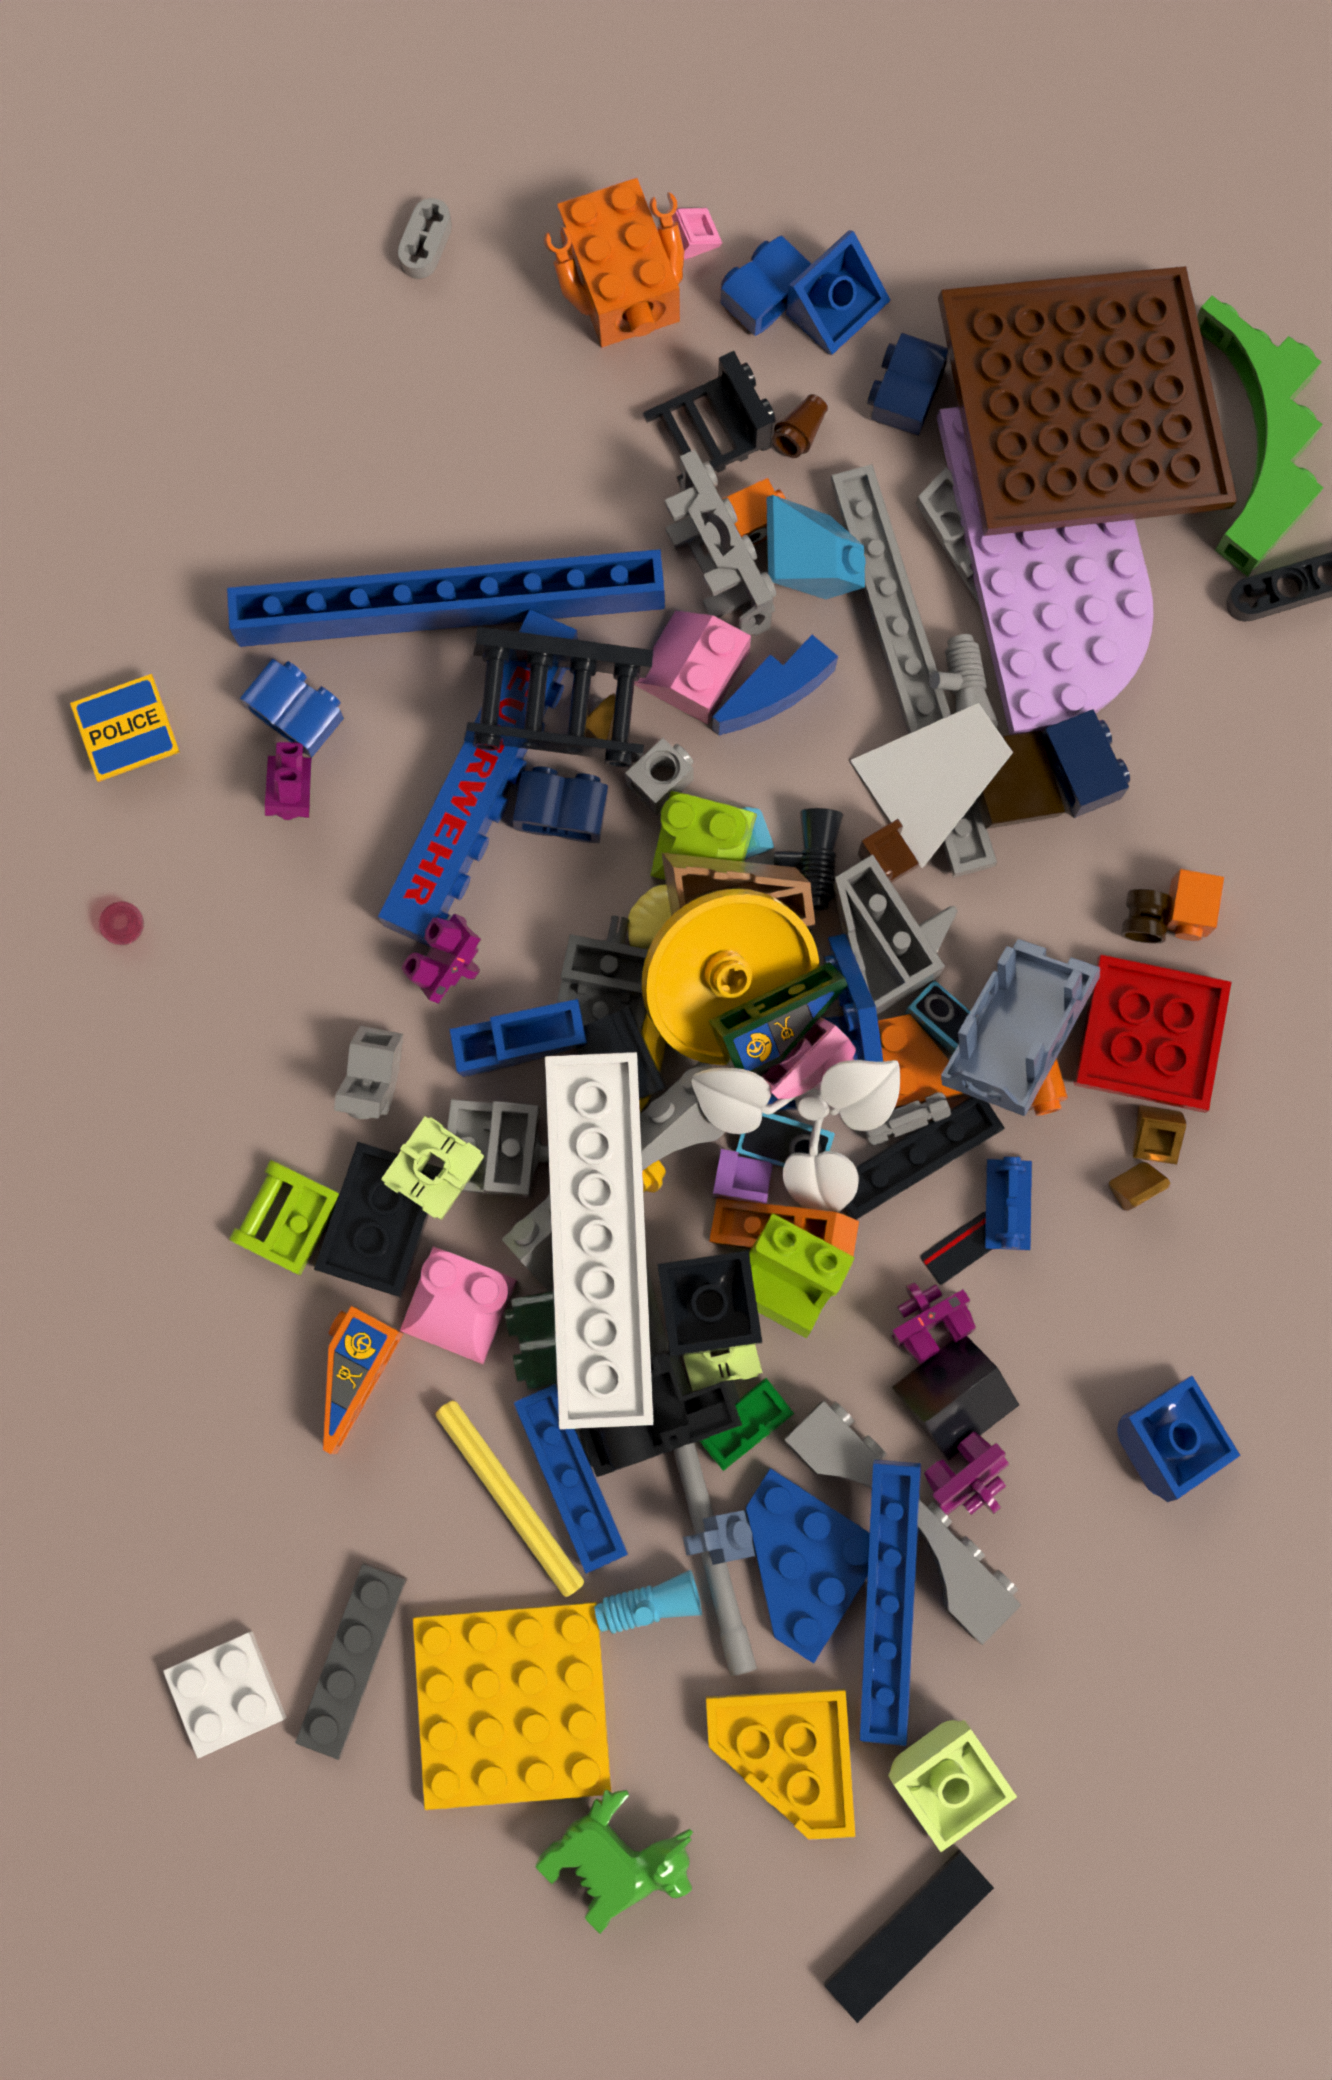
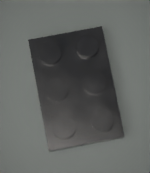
M357 1141L314 1270L402 1298L429 1214L408 1197L390 1189L381 1180L398 1154ZM427 1163L421 1173L433 1181L443 1168Z

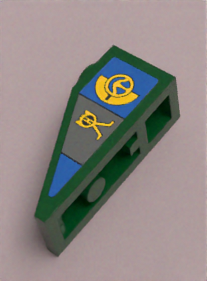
M828 962L709 1020L727 1066L729 1068L748 1070L762 1076L768 1072L769 1068L781 1063L847 987L848 984L845 977Z

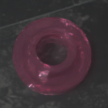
M120 901L110 904L103 910L99 919L101 934L106 940L115 945L122 946L133 943L140 937L144 928L142 913L136 906L128 902ZM119 916H126V926L122 929H115V919Z

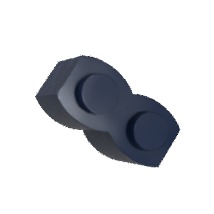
M901 333L896 345L889 343L881 368L887 371L882 381L875 379L867 401L868 405L873 406L871 420L919 436L947 365L949 356L947 347L905 333Z
M543 766L533 767L532 771H522L513 817L514 830L542 836H557L578 842L600 843L608 798V785L601 783L599 777L586 773L576 774L575 778H564L558 776L556 770Z

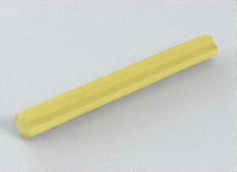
M453 1400L444 1404L435 1413L436 1418L562 1595L565 1597L572 1595L584 1584V1580L459 1404Z

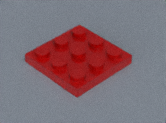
M1100 955L1097 958L1096 966L1100 967V978L1090 996L1074 1086L1203 1113L1208 1112L1232 981Z

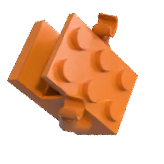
M638 178L558 203L557 208L564 227H561L560 230L563 246L559 249L555 248L551 243L549 232H546L544 236L545 247L550 252L555 253L556 256L553 264L563 296L581 314L590 316L601 348L635 336H645L656 329L680 322V288L678 285L683 279L685 252L678 222L672 219L677 210V200L672 193L667 192L670 207L664 214L658 211L655 197L651 198L648 207ZM651 213L660 219L661 225L657 228Z

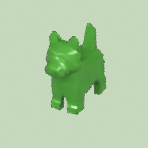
M605 1790L602 1800H594L589 1814L574 1821L567 1828L562 1839L553 1841L540 1855L535 1865L536 1869L551 1884L558 1879L559 1872L563 1867H576V1875L583 1878L580 1884L583 1887H588V1894L595 1897L588 1907L589 1910L585 1915V1919L599 1934L609 1925L611 1918L643 1900L654 1891H663L675 1899L685 1896L692 1891V1885L687 1877L690 1858L685 1848L692 1840L690 1838L693 1833L691 1829L683 1831L674 1837L655 1842L641 1851H633L608 1825L613 1814L629 1797L627 1790L614 1793Z

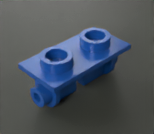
M1003 1157V1160L987 1159L985 1249L1031 1250L1032 1161H1024L1020 1157Z

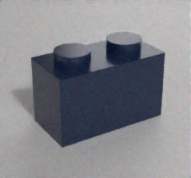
M1094 709L1045 728L1042 738L1053 774L1073 818L1122 799L1129 789L1130 774L1125 762L1121 758L1116 759L1110 746L1112 744L1110 729L1104 720H1098Z

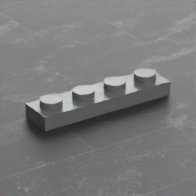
M367 1563L362 1564L295 1744L337 1760L341 1758L405 1587L406 1578Z

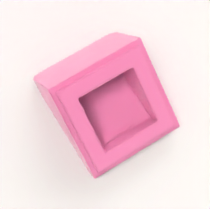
M679 208L676 210L672 219L678 222L685 252L684 260L716 249L722 245L721 238L708 208Z

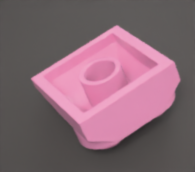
M820 1017L781 1063L769 1068L768 1072L761 1077L769 1083L771 1087L770 1092L778 1099H790L800 1096L820 1083L823 1075L831 1066L839 1062L854 1060L853 1056L856 1048L836 1025Z
M433 1246L429 1258H427L422 1266L420 1280L400 1331L484 1365L518 1280Z

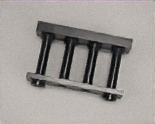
M477 627L473 655L482 656V660L486 662L480 723L467 722L464 741L473 742L475 748L490 751L499 750L501 745L603 758L606 765L614 767H629L631 762L636 763L641 758L644 745L629 743L634 683L639 681V678L647 677L652 668L653 650ZM509 660L526 662V666L530 668L524 729L498 726L504 665L509 663ZM553 666L570 668V673L574 674L568 735L542 732L548 670H552ZM596 672L613 674V678L617 680L611 740L585 737L591 676H595Z

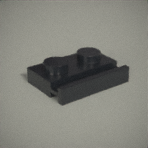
M624 1007L616 1013L609 1014L584 1026L587 1044L576 1047L579 1055L637 1052L639 1100L666 1089L631 1007Z

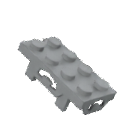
M696 450L690 451L680 456V471L683 475V479L680 480V493L665 499V505L674 522L681 518L684 519L665 527V531L674 548L688 543L703 572V578L712 596L703 600L708 614L720 618L740 608L743 615L739 617V629L749 635L754 634L757 636L770 630L772 613L775 612L773 597L777 595L774 584L767 572L760 574L753 561L757 559L755 548L747 535L740 536L734 524L738 521L737 515L728 498L723 500L720 498L715 488L718 485V480L713 467L708 461L702 463ZM705 544L710 554L707 553L706 557H704L700 545Z

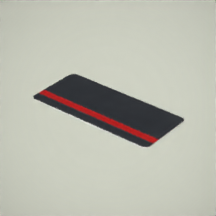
M982 1212L921 1255L922 1261L940 1285L992 1250L985 1249L986 1212Z

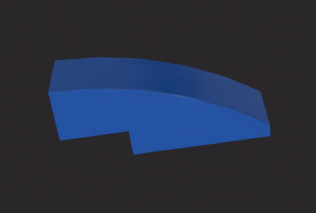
M811 635L784 665L770 654L713 716L712 731L718 736L739 731L766 721L794 706L816 690L836 670L838 655L814 635Z
M578 999L490 1017V1021L449 1029L457 1073L462 1077L530 1062L587 1044Z

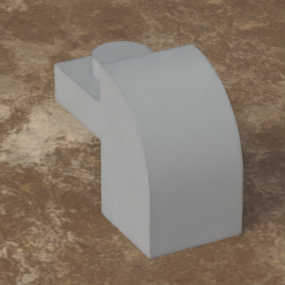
M364 1026L359 1027L350 1042L347 1076L335 1095L334 1111L348 1113L349 1116L356 1119H379L381 1114H388L400 1068L403 1043L402 1033Z

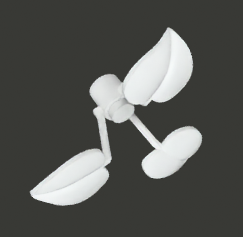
M847 1060L839 1062L827 1069L822 1081L813 1089L790 1099H778L772 1104H767L772 1094L769 1083L761 1076L748 1070L737 1068L707 1069L695 1073L691 1083L706 1118L718 1129L732 1134H744L754 1131L762 1121V1113L773 1114L790 1101L795 1100L799 1113L804 1118L813 1120L809 1144L810 1154L794 1153L787 1158L783 1167L785 1187L792 1198L804 1208L839 1213L854 1198L858 1189L859 1177L853 1162L846 1156L835 1151H824L818 1154V1142L823 1119L829 1113L831 1115L840 1113L844 1123L857 1131L872 1130L883 1125L891 1116L898 1100L900 1067L897 1060L884 1062Z

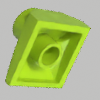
M671 791L669 799L661 810L662 826L650 876L666 880L662 853L744 862L757 814L727 804Z

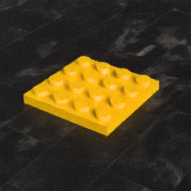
M598 1602L417 1616L413 1618L424 1810L601 1796L605 1790L612 1792L601 1639L594 1609Z

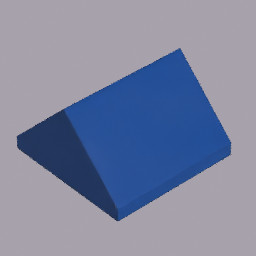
M848 230L788 287L786 315L827 354L831 355L891 301L854 231Z

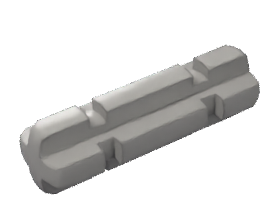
M937 1092L925 1097L926 1102L920 1104V1101L917 1100L894 1109L889 1119L883 1125L876 1129L865 1131L869 1142L872 1145H877L888 1141V1135L894 1134L895 1137L929 1125L927 1120L932 1118L937 1122L949 1117L951 1110L945 1095L942 1092Z

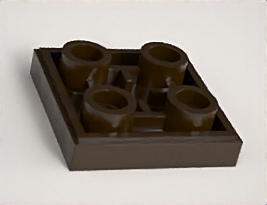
M1041 731L1002 736L1013 753L976 799L985 829L1055 818L1065 813Z

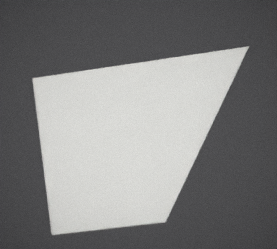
M977 703L850 761L891 822L897 819L900 820L903 825L901 836L918 860L921 868H923L1013 752L984 709Z

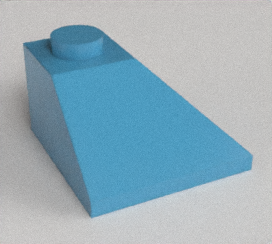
M775 495L766 497L768 575L773 583L826 600L865 588L866 561L864 545L830 515Z

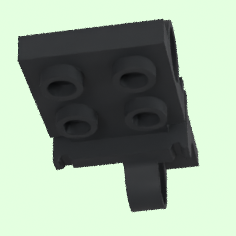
M670 1352L650 1357L653 1425L580 1428L596 1477L741 1426L742 1423L735 1404L740 1402L734 1381H722L691 1393L679 1356L671 1357Z

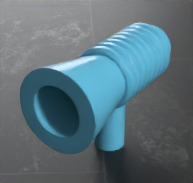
M691 1570L683 1572L654 1587L648 1585L646 1588L641 1587L640 1590L637 1588L634 1591L629 1590L628 1593L622 1592V1594L618 1593L616 1596L604 1597L603 1603L594 1606L600 1631L610 1630L612 1634L617 1633V1631L622 1632L623 1629L625 1631L629 1630V1628L634 1629L635 1626L641 1627L653 1624V1622H659L660 1618L702 1615L701 1601Z

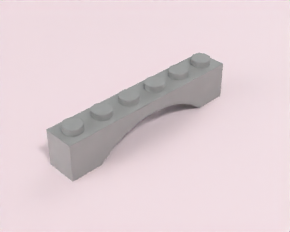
M698 1062L693 1068L687 1070L673 1086L651 1102L648 1108L640 1114L642 1171L674 1151L698 1143L716 1141L725 1133L706 1118L691 1083L695 1073L713 1069L708 1063ZM549 1194L538 1207L524 1219L517 1222L513 1229L502 1238V1241L548 1292L554 1287L551 1200Z
M821 1401L783 1439L814 1473L843 1477L861 1483L872 1489L874 1459L882 1460L887 1455L869 1435L863 1440L860 1439L849 1427L855 1420L836 1401L830 1407L825 1401ZM919 1499L918 1531L934 1558L941 1582L944 1608L977 1642L983 1645L1021 1606L1013 1596L1018 1591V1588L999 1569L992 1575L980 1561L985 1557V1554L966 1535L959 1541L947 1528L952 1523V1520L934 1502L926 1507Z

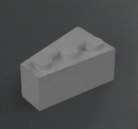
M874 855L835 877L833 897L842 933L848 939L876 1005L877 1014L940 976L945 965Z

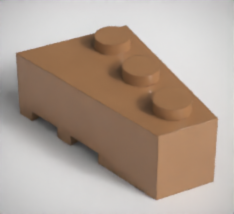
M662 853L671 916L684 905L703 895L726 889H748L762 892L778 899L788 906L806 926L815 925L810 882L794 867Z

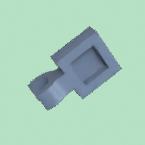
M747 1510L703 1518L705 1532L683 1537L686 1556L709 1551L712 1565L756 1556Z

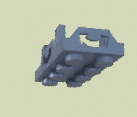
M1017 939L1013 948L1006 946L997 962L998 971L992 972L972 1010L958 1032L959 1044L945 1067L941 1080L943 1086L1026 1116L1100 978V967L1072 957L1068 963L1049 958L1046 954V948Z

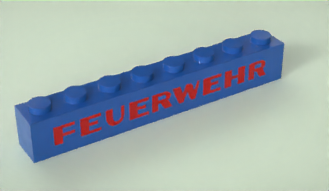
M531 609L519 632L578 640L576 629ZM509 660V663L504 665L498 726L524 729L530 668L526 666V662ZM553 666L552 670H548L543 717L548 707L554 709L557 706L564 689V685L560 683L566 670L570 671V668ZM481 709L474 723H480ZM542 722V732H544L545 723ZM464 742L381 909L378 918L384 927L431 948L424 938L425 929L433 918L449 921L452 915L448 914L454 899L461 900L471 879L467 873L473 860L479 862L486 852L489 844V837L486 834L492 822L499 823L505 813L508 799L504 797L511 783L515 785L519 783L521 773L525 771L527 761L523 760L528 749L500 745L499 750L490 751L475 748L473 742Z

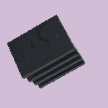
M735 351L719 357L717 378L643 412L646 423L659 417L662 419L678 452L682 456L690 452L691 449L671 412L683 406L711 459L708 462L714 471L717 470L718 473L725 470L726 465L737 460L742 462L748 459L749 454L760 449L765 451L771 448L772 424L776 422L775 414L769 401L766 398L760 400L754 388L756 387V379L752 369L746 362L741 364ZM704 396L707 398L734 449L723 455L693 402ZM682 474L676 477L679 486L680 480L683 479Z

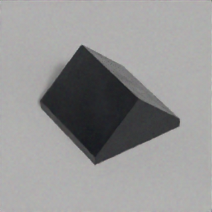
M968 1336L957 1342L952 1340L941 1348L938 1353L928 1358L892 1386L893 1390L947 1460L959 1453L958 1445L971 1433L976 1432L978 1435H982L1019 1406L1017 1399L998 1367Z

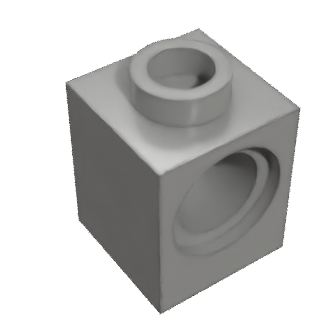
M662 738L625 772L626 785L657 815L669 799L671 791L681 793L694 780V768L691 766L694 761L679 744H675L672 747ZM666 766L671 768L675 774L667 781H658L652 777L651 773L657 767Z

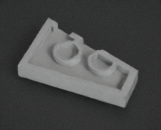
M945 467L918 496L916 505L980 607L973 578L974 572L971 569V557L968 545L966 546L964 539V526H961L960 522L962 519L961 513L957 509L953 492L954 482L952 473Z

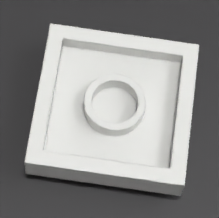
M252 1631L163 1671L197 1759L287 1718Z

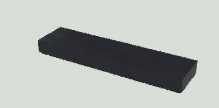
M970 1097L950 1109L951 1115L937 1122L932 1120L928 1123L929 1125L919 1128L856 1167L859 1177L858 1189L854 1198L844 1207L848 1216L855 1220L861 1218L1003 1131L1005 1127L991 1105L983 1100Z
M959 1849L824 1981V1986L858 2023L994 1889L993 1885Z

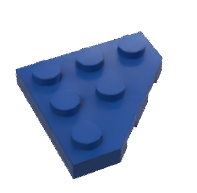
M845 934L828 937L830 955L824 956V964L830 962L845 977L848 984L836 1000L839 1007L842 1006L844 1014L839 1016L840 1029L856 1048L853 1059L883 1062L876 1005Z
M769 1468L746 1505L772 1630L775 1639L814 1664L868 1576L870 1533Z

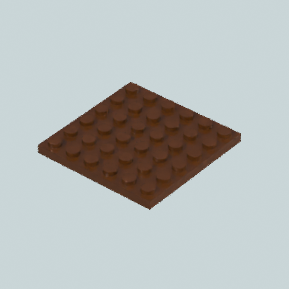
M1186 266L941 290L938 296V303L984 536L1232 509L1236 504L1235 488Z

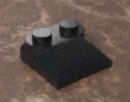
M749 1250L657 1264L671 1357L735 1349L763 1343Z

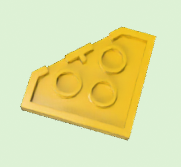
M845 1689L706 1696L708 1745L713 1752L726 1761L808 1840L856 1837Z

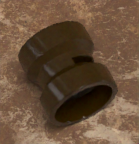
M1150 889L1129 890L1126 900L1129 915L1122 924V937L1141 943L1158 944L1165 942L1167 927L1164 924V917L1170 912L1172 897L1166 893Z

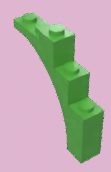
M1211 295L1201 306L1197 315L1202 336L1225 353L1235 368L1246 390L1252 408L1257 440L1256 468L1250 494L1242 513L1224 534L1215 551L1248 577L1312 506L1324 488L1317 482V479L1309 470L1294 464V461L1311 444L1323 424L1316 419L1314 413L1309 408L1298 405L1293 401L1311 381L1322 361L1315 357L1314 352L1307 345L1296 342L1290 336L1277 347L1271 342V339L1264 331L1254 329L1239 317L1237 311L1231 305L1220 302Z

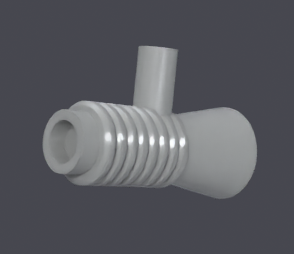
M970 634L954 636L947 641L948 648L945 650L948 672H932L929 684L933 689L952 691L953 695L956 696L955 713L979 703L994 726L997 727L998 721L985 692L987 685L979 644L974 642L973 636Z

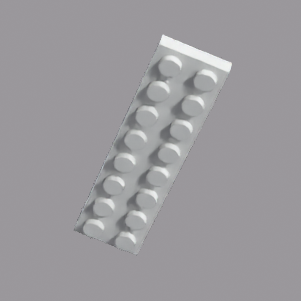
M637 1052L545 1056L559 1429L653 1425Z

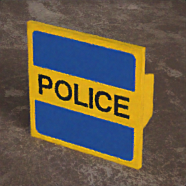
M152 674L70 703L97 782L180 753Z

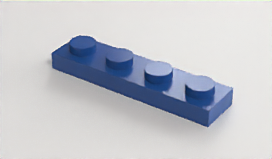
M554 1384L513 1402L585 1573L587 1574L627 1556L628 1551L576 1429H559L557 1385Z

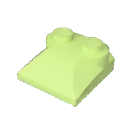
M965 1720L946 1721L901 1752L893 1761L891 1771L888 1774L893 1785L940 1852L1017 1798Z

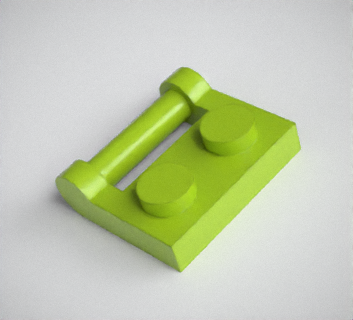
M270 1160L264 1171L268 1174L240 1229L234 1228L229 1240L301 1276L334 1212L339 1193ZM283 1182L288 1183L293 1188L265 1242L255 1238Z

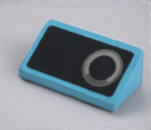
M934 980L910 1004L905 1014H911L923 1030L953 1055L959 1044L958 1032L970 1011Z
M762 1113V1121L759 1127L752 1132L741 1134L736 1152L784 1167L787 1158L791 1154H810L809 1144L813 1126L774 1113L770 1115ZM821 1129L818 1154L830 1151L835 1133Z

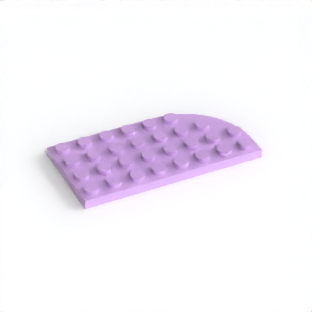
M959 407L940 409L936 418L947 466L952 473L954 482L953 492L957 509L961 513V526H964L966 546L968 545L971 569L974 572V583L1009 735L1035 731L1042 732L1049 726L1094 709L1095 713L1099 712L1121 693L1136 674L1148 649L1152 633L1153 597L1135 520L984 536Z

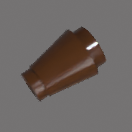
M809 394L805 400L800 402L775 425L772 441L782 454L790 458H798L801 454L809 452L824 416L828 411L826 402L815 394Z

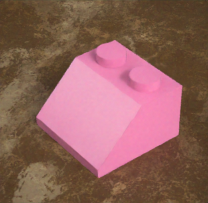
M675 610L652 649V668L646 678H639V681L635 682L634 685L708 725L750 654L751 635L713 615Z

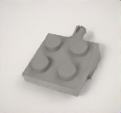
M451 1099L447 1130L464 1142H469L481 1150V1154L485 1156L462 1190L463 1192L531 1198L533 1175L539 1162L549 1163L548 1145H541L538 1134L541 1112L538 1105L499 1101L485 1103Z

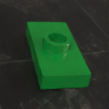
M767 1378L740 1398V1402L735 1404L742 1423L741 1426L700 1441L723 1471L795 1414Z

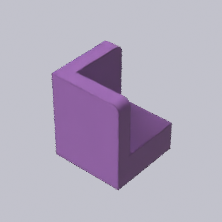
M721 1149L713 1198L766 1204L772 1164L767 1161L739 1157V1152Z

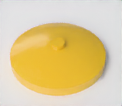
M726 889L712 892L694 899L675 912L660 928L653 939L642 971V996L645 1008L655 1028L675 1050L702 1063L727 1065L709 1020L820 967L818 951L814 939L804 922L778 899L765 893L748 889Z

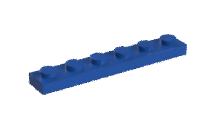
M876 1459L873 1462L860 1741L907 1746L921 1463Z

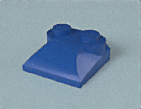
M1193 1375L1167 1389L1138 1409L1124 1414L1118 1423L1117 1434L1119 1441L1145 1486L1150 1492L1161 1497L1166 1502L1179 1499L1241 1456Z

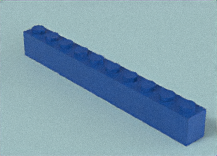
M661 549L227 588L229 629L239 647L524 622L530 609L551 619L665 609Z

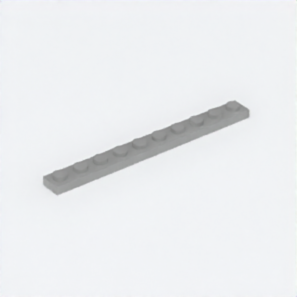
M871 464L832 475L831 485L845 529L864 545L866 564L865 588L863 589L908 734L950 716L951 713L944 691L942 689H933L929 684L930 675L932 672L937 671L874 467ZM975 801L942 843L953 878L992 868L997 864L988 831L984 827L977 801Z

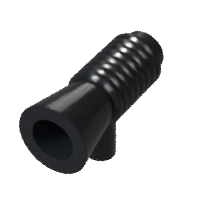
M826 808L803 809L800 811L804 850L775 851L774 865L800 869V873L811 885L813 909L826 910L828 909L829 901L833 899L834 864L836 863L834 849L843 813Z

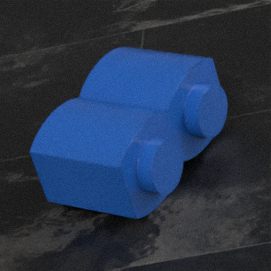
M782 235L771 242L767 240L761 243L752 254L751 262L741 268H732L721 282L720 303L754 336L765 331L787 310L789 285L812 264Z
M272 659L240 697V700L247 710L278 732L287 741L303 744V753L312 758L343 721L344 717L338 708L341 702L324 687L321 686L316 691L304 682L307 676L293 663L287 661L282 665Z

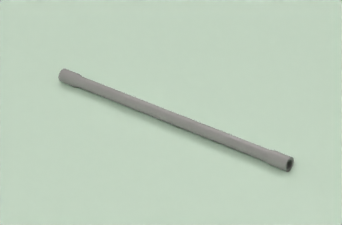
M646 1263L650 1357L670 1352ZM695 1443L675 1449L673 1452L695 1534L705 1532L703 1518L712 1517L714 1514ZM710 1552L700 1553L720 1626V1639L730 1676L757 1669L747 1629L742 1623L727 1563L712 1565Z

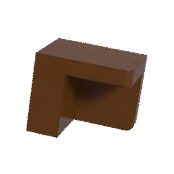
M899 819L863 839L858 851L862 861L874 855L891 883L918 868L919 865L918 860L901 836L903 825Z

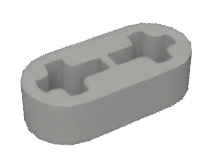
M428 198L419 202L414 208L398 248V255L402 270L411 278H426L434 272L452 229L449 208L443 201L436 198ZM434 215H439L440 222L434 221L428 233L425 219L431 220ZM421 245H423L425 258L419 257L416 263L411 262L410 255L416 256Z

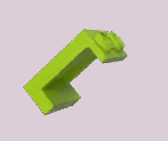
M772 1213L749 1252L758 1313L807 1338L825 1304L831 1296H836L855 1257Z

